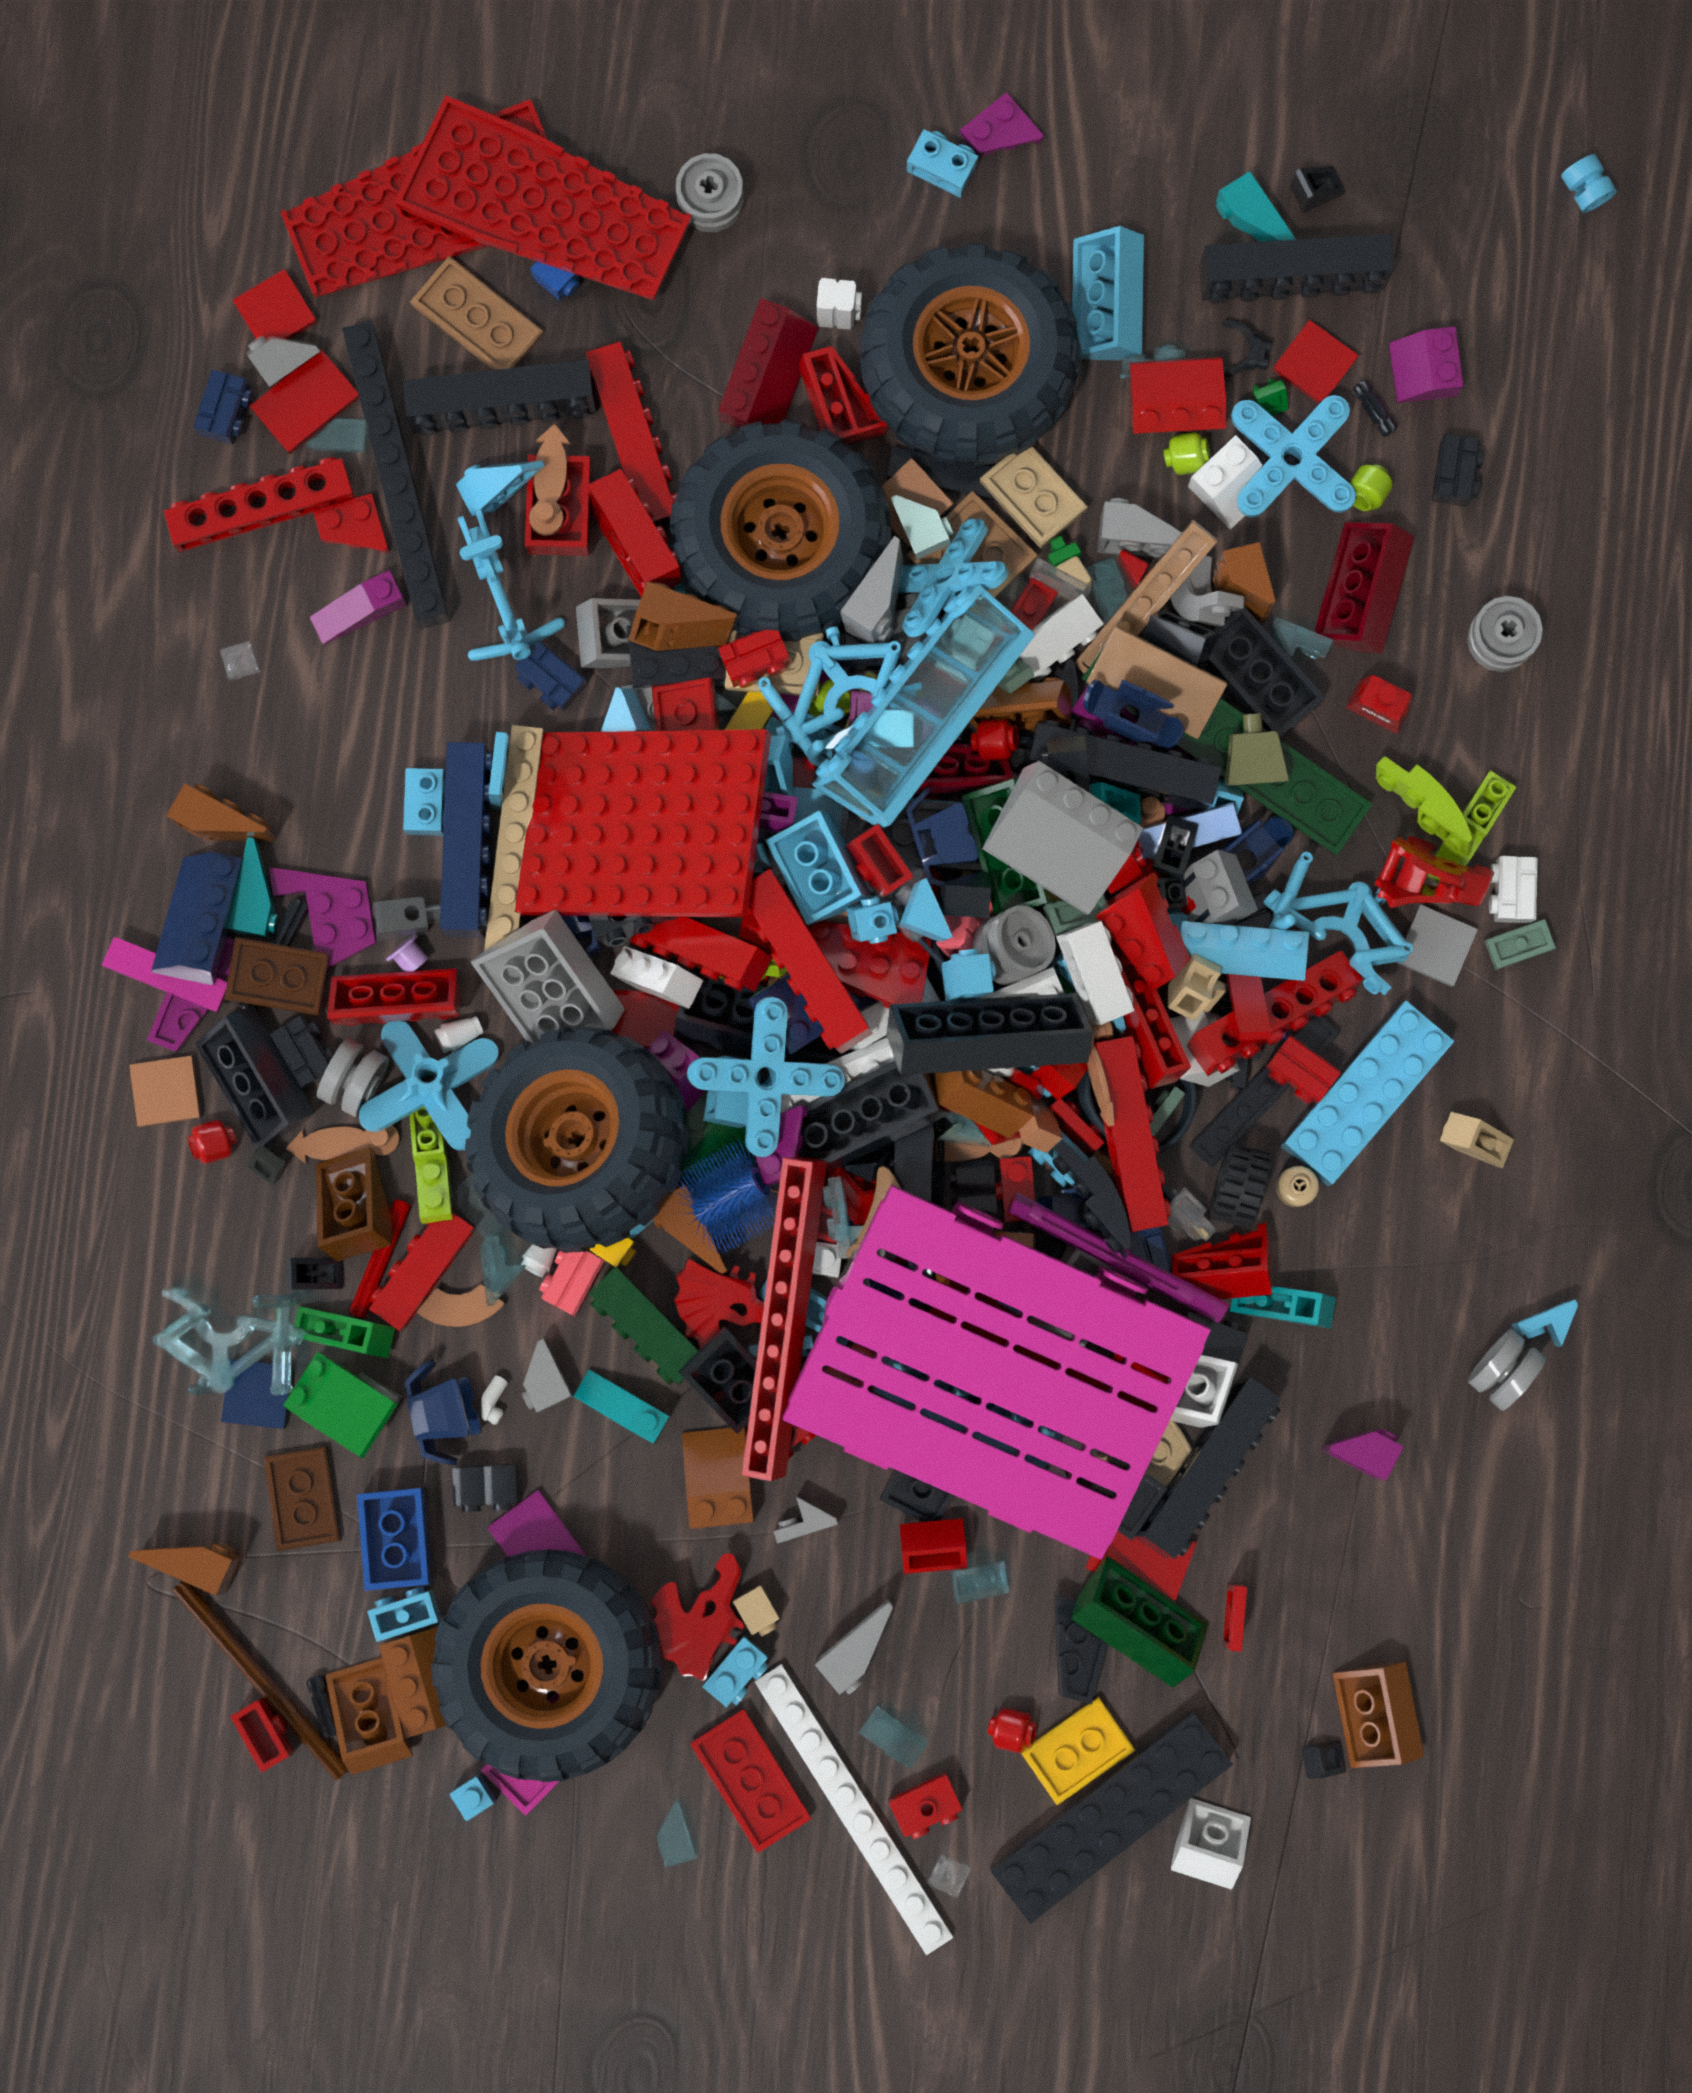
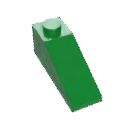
M299 1306L291 1337L388 1358L395 1328Z

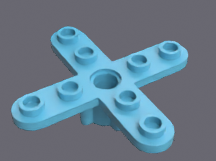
M1336 395L1326 397L1293 434L1252 400H1243L1234 406L1231 413L1233 425L1270 457L1238 494L1236 503L1243 515L1247 517L1261 515L1293 479L1299 482L1333 512H1346L1352 507L1356 496L1354 488L1316 455L1346 422L1349 416L1350 408L1344 398ZM1284 456H1295L1299 464L1295 466L1287 464Z
M968 519L961 524L960 530L947 547L939 564L902 566L898 593L920 592L902 624V629L908 637H916L926 632L946 602L953 595L958 596L965 588L971 590L981 585L985 590L998 587L1006 580L1009 572L1003 562H970L988 531V527L982 519ZM978 596V598L974 601V603H977V602L979 601V599H980L979 596Z
M765 997L756 1005L751 1060L701 1057L692 1061L687 1071L688 1080L695 1088L714 1091L749 1092L745 1143L749 1152L759 1157L769 1156L777 1148L782 1094L834 1096L842 1090L845 1083L842 1070L835 1065L784 1061L788 1013L784 1002L775 997ZM767 1067L769 1071L768 1079L764 1083L759 1084L757 1073L761 1068Z
M388 1022L381 1031V1040L406 1080L361 1106L359 1110L361 1126L370 1132H378L425 1107L447 1143L456 1150H465V1139L470 1138L471 1130L467 1127L468 1114L452 1090L492 1068L497 1063L499 1057L497 1045L492 1040L480 1038L437 1061L430 1058L406 1022ZM426 1076H433L436 1078L434 1081L429 1083L421 1081V1079Z

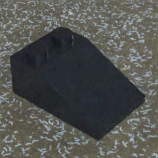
M723 1327L678 1372L736 1434L749 1423L757 1361Z
M895 1469L880 1496L881 1501L922 1522L940 1521L955 1498V1495Z

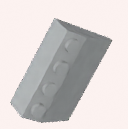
M1038 761L1023 768L982 849L1088 915L1130 856L1143 827Z
M556 910L532 920L471 961V964L525 1040L531 1043L541 1040V1034L568 1027L573 1031H577V1029L583 1030V1027L589 1026L611 1030L625 1011L621 1002Z

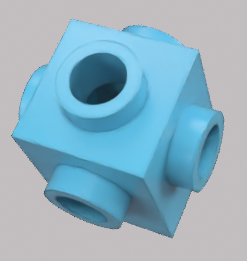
M879 895L860 899L861 904L846 907L853 939L860 942L869 940V943L873 944L888 940L887 935L897 933L895 924L899 922L896 907L891 905L890 901L880 899Z

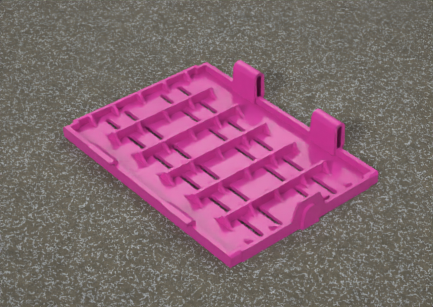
M890 1185L884 1200L881 1199L847 1274L839 1280L837 1286L833 1287L828 1296L822 1328L788 1398L789 1403L782 1419L843 1446L844 1452L885 1470L891 1467L987 1509V1514L1029 1533L1035 1530L1102 1560L1108 1545H1111L1203 1352L1204 1344L1211 1331L1210 1328L1150 1300L1144 1299L1142 1303L1135 1296L1136 1292L1147 1293L1148 1289L1142 1283L1102 1265L1094 1276L1003 1234H1000L998 1238L993 1233V1228L1002 1229L1004 1224L999 1219L957 1201L953 1210L949 1211L894 1185ZM884 1249L916 1264L915 1269H908L879 1256L877 1250ZM924 1269L931 1270L969 1288L966 1294L924 1276L922 1271ZM870 1278L903 1293L901 1299L899 1300L865 1285L863 1280ZM980 1292L1020 1310L1019 1316L1016 1317L975 1298V1294ZM911 1298L917 1299L953 1315L955 1318L951 1323L910 1305L908 1301ZM1034 1316L1072 1333L1070 1340L1029 1323L1027 1317ZM966 1321L1007 1339V1341L1002 1346L962 1328L961 1323ZM842 1336L875 1351L873 1358L836 1342V1338ZM1081 1339L1088 1340L1124 1358L1119 1363L1079 1345V1341ZM1020 1345L1059 1364L1054 1369L1014 1351L1013 1347ZM887 1356L927 1374L926 1380H921L887 1365L881 1359ZM1137 1362L1170 1377L1171 1380L1169 1383H1164L1131 1368V1364ZM828 1365L862 1380L858 1387L822 1370L823 1366ZM1072 1368L1110 1385V1388L1106 1392L1066 1374L1065 1370ZM939 1379L979 1397L978 1403H973L934 1385V1381ZM873 1385L912 1402L914 1405L910 1410L869 1392L868 1387ZM1119 1391L1126 1392L1157 1406V1410L1155 1412L1146 1410L1117 1397V1393ZM993 1403L1031 1420L1029 1427L987 1409L986 1404ZM925 1408L964 1425L966 1428L962 1433L920 1414V1410ZM1039 1426H1045L1083 1443L1081 1449H1077L1039 1432L1038 1428ZM977 1431L1018 1449L1016 1455L972 1437V1434ZM1097 1449L1129 1463L1130 1467L1128 1469L1120 1468L1091 1455L1090 1450ZM1027 1454L1068 1471L1069 1474L1067 1478H1064L1024 1460V1457ZM1082 1477L1115 1492L1116 1496L1110 1498L1076 1483V1480Z

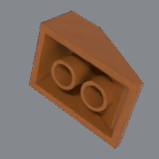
M682 1186L676 1189L673 1194L668 1193L658 1206L661 1211L653 1218L658 1229L664 1228L666 1232L722 1275L728 1274L729 1271L717 1246L715 1249L713 1240H711L709 1230L707 1235L705 1225L703 1242V1225L698 1219L693 1221L696 1218L694 1213H690L693 1212V1208L686 1206L693 1203L690 1198L686 1197L688 1195L691 1196L688 1190Z
M745 1427L738 1434L731 1428L682 1433L690 1529L754 1522L750 1477L742 1475L746 1447Z
M222 1542L218 1544L213 1543V1545L144 1548L130 1551L128 1555L131 1559L213 1595L227 1593L242 1559L241 1556L235 1554L236 1548Z
M382 1658L325 1675L341 1758L351 1775L413 1756L410 1739L404 1736Z

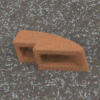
M1031 1097L1034 1116L1018 1132H1020L1023 1144L1048 1153L1062 1139L1058 1123L1046 1103L1041 1098L1037 1100Z

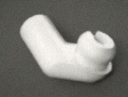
M497 1375L494 1376L483 1393L481 1401V1417L485 1422L488 1420L493 1425L498 1424L503 1416V1410L497 1408L496 1403L508 1385L505 1379Z

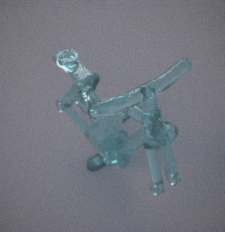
M172 1286L171 1290H163L161 1296L180 1303L187 1310V1313L161 1333L156 1334L153 1337V1343L166 1350L200 1375L198 1384L189 1385V1393L204 1395L230 1391L234 1385V1378L272 1349V1385L270 1386V1392L272 1395L277 1396L289 1394L292 1391L290 1383V1345L294 1347L300 1345L304 1337V1330L291 1325V1321H289V1307L303 1301V1294L296 1291L288 1295H254L251 1299L253 1306L276 1308V1321L239 1315L236 1318L238 1328L232 1333L222 1334L212 1329L207 1321L211 1313L210 1307L189 1298L191 1293L189 1290L179 1286ZM194 1327L205 1341L212 1344L213 1362H209L178 1338ZM254 1330L272 1333L230 1366L229 1346L238 1345L250 1337Z

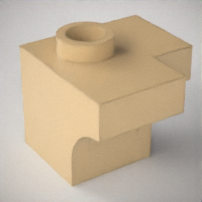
M1193 953L1190 957L1191 960L1168 984V1008L1195 1021L1203 1011L1208 1013L1225 993V984L1217 980L1221 974V966Z

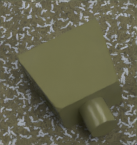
M1262 713L1244 714V733L1229 735L1225 785L1288 781L1287 769L1277 731L1263 732Z

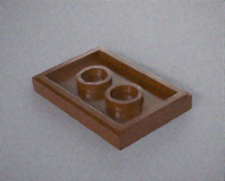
M235 937L224 1000L318 1016L329 954Z
M327 1447L263 1457L277 1551L341 1541Z

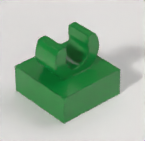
M1272 379L1267 380L1268 385L1258 389L1257 385L1253 386L1254 402L1259 404L1271 416L1289 410L1286 387L1281 380L1277 382Z
M1061 536L1049 540L1052 553L1048 555V567L1053 577H1056V567L1075 556L1081 561V551L1076 542L1066 546Z

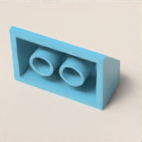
M819 810L766 840L807 925H812L846 912V907L858 905L861 903L860 899L872 896L866 882L856 872L855 866L857 864L845 846L847 844L830 812Z

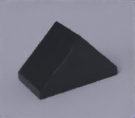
M1334 166L1300 168L1295 172L1290 185L1303 213L1346 193Z
M1168 815L1153 857L1152 869L1182 879L1198 825Z
M979 871L941 883L939 907L942 914L945 916L988 918L991 885L987 872Z
M332 1257L287 1258L288 1290L343 1289L342 1260L337 1262Z

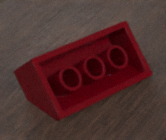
M760 298L719 406V421L739 429L740 426L761 421L762 424L781 423L782 419L786 418L801 378L798 364L802 355L811 351L818 327L790 308Z
M1344 522L1312 639L1355 652L1383 653L1414 536L1394 523Z
M971 744L951 745L914 795H920L927 787L931 790L927 796L934 794L961 795L1011 780L1013 775L1008 759L983 760L978 751L972 749ZM915 746L914 748H880L879 752L900 766L906 767L922 746ZM879 763L878 781L880 790L887 792L898 778V775Z

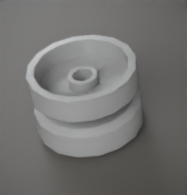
M703 153L692 157L681 167L676 178V196L679 210L685 215L686 213L690 214V226L702 232H718L729 228L738 220L744 205L743 180L738 168L728 158L719 154Z
M1511 596L1495 598L1482 607L1469 626L1467 635L1469 651L1477 663L1488 670L1498 672L1514 670L1525 663L1540 644L1543 631L1541 619L1534 607L1521 598ZM1501 632H1505L1508 636H1503Z
M1019 905L984 921L975 931L972 942L973 949H978L979 954H989L990 961H993L996 971L994 981L1005 985H1012L1046 969L1053 960L1056 949L1054 933L1044 916L1029 906Z
M348 1037L339 1046L326 1068L317 1090V1098L331 1105L338 1103L342 1099V1111L358 1118L361 1106L373 1099L388 1067L389 1058L375 1050L364 1056V1045Z
M1513 1329L1508 1330L1494 1343L1478 1362L1467 1380V1383L1478 1392L1487 1391L1493 1386L1489 1401L1501 1411L1510 1407L1527 1390L1547 1360V1357L1536 1348L1526 1349L1521 1353L1525 1339Z

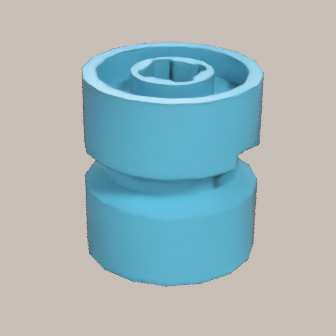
M1591 154L1577 161L1561 175L1568 189L1576 192L1574 199L1583 213L1601 206L1617 193L1609 176L1602 175L1604 168L1596 154Z

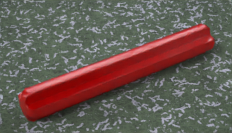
M395 1199L390 1209L392 1245L373 1251L349 1309V1313L353 1316L364 1319L372 1303L369 1300L380 1284L411 1208L410 1204L405 1201Z

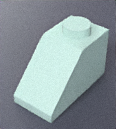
M897 495L891 497L917 559L923 558L951 544L948 536L954 533L947 517L940 519L935 509Z

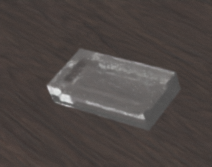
M1040 558L1035 562L1029 577H1034L1059 591L1058 594L1068 600L1081 594L1088 600L1092 590L1090 586Z

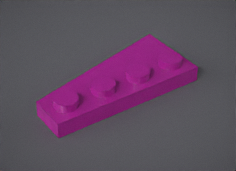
M228 937L226 938L216 978L226 982L228 981L235 941ZM166 992L147 1041L178 1053L209 1009Z

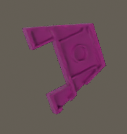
M269 868L272 893L275 898L306 892L314 948L316 952L329 954L327 969L377 944L368 886L365 881Z

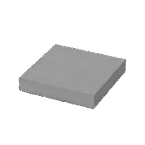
M1420 904L1405 937V940L1412 944L1413 951L1403 963H1395L1453 987L1478 929Z

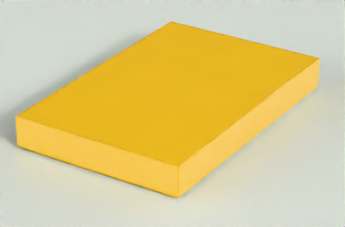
M1096 1697L1092 1704H1086L1035 1740L1031 1748L1027 1747L1021 1754L1056 1805H1059L1130 1755L1135 1749L1100 1698Z

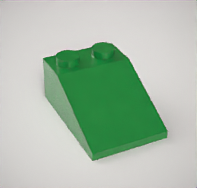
M317 1351L283 1406L357 1456L364 1458L398 1404L342 1364Z

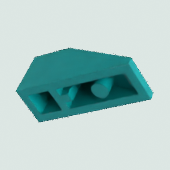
M1250 171L1219 190L1216 208L1223 219L1228 218L1234 227L1261 242L1296 240Z
M247 837L227 928L235 933L269 939L270 933H275L279 916L275 914L276 908L259 843L254 838Z
M1272 1286V1295L1232 1298L1230 1312L1331 1329L1336 1298L1322 1293Z
M590 1369L573 1396L652 1444H656L671 1417Z

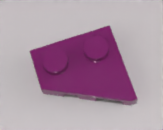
M1007 92L959 131L960 136L978 157L993 154L997 150L1007 151L1016 149L1017 145L1034 142V144H1038L1044 139V135Z
M801 1105L781 1112L777 1148L769 1156H756L763 1185L771 1186L779 1183L783 1158L798 1156L803 1141V1136H800L803 1117H807L808 1112L806 1106Z

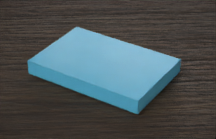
M496 732L489 786L491 809L502 810L510 747L509 735L504 732Z

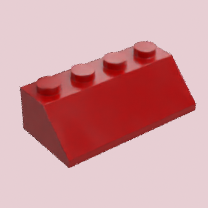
M619 469L588 484L591 514L640 597L642 598L648 581L654 584H665L673 590L681 581L680 568H682V565H678L675 552H671L666 545L668 539L662 527H656L651 520L653 519V514L647 502L641 503L637 496L639 491L634 480L631 477L626 478L623 471Z
M457 968L331 977L327 1011L328 1019L334 1026H353L364 1023L384 1024L393 1021L413 1022L422 1019L460 1017L461 996Z

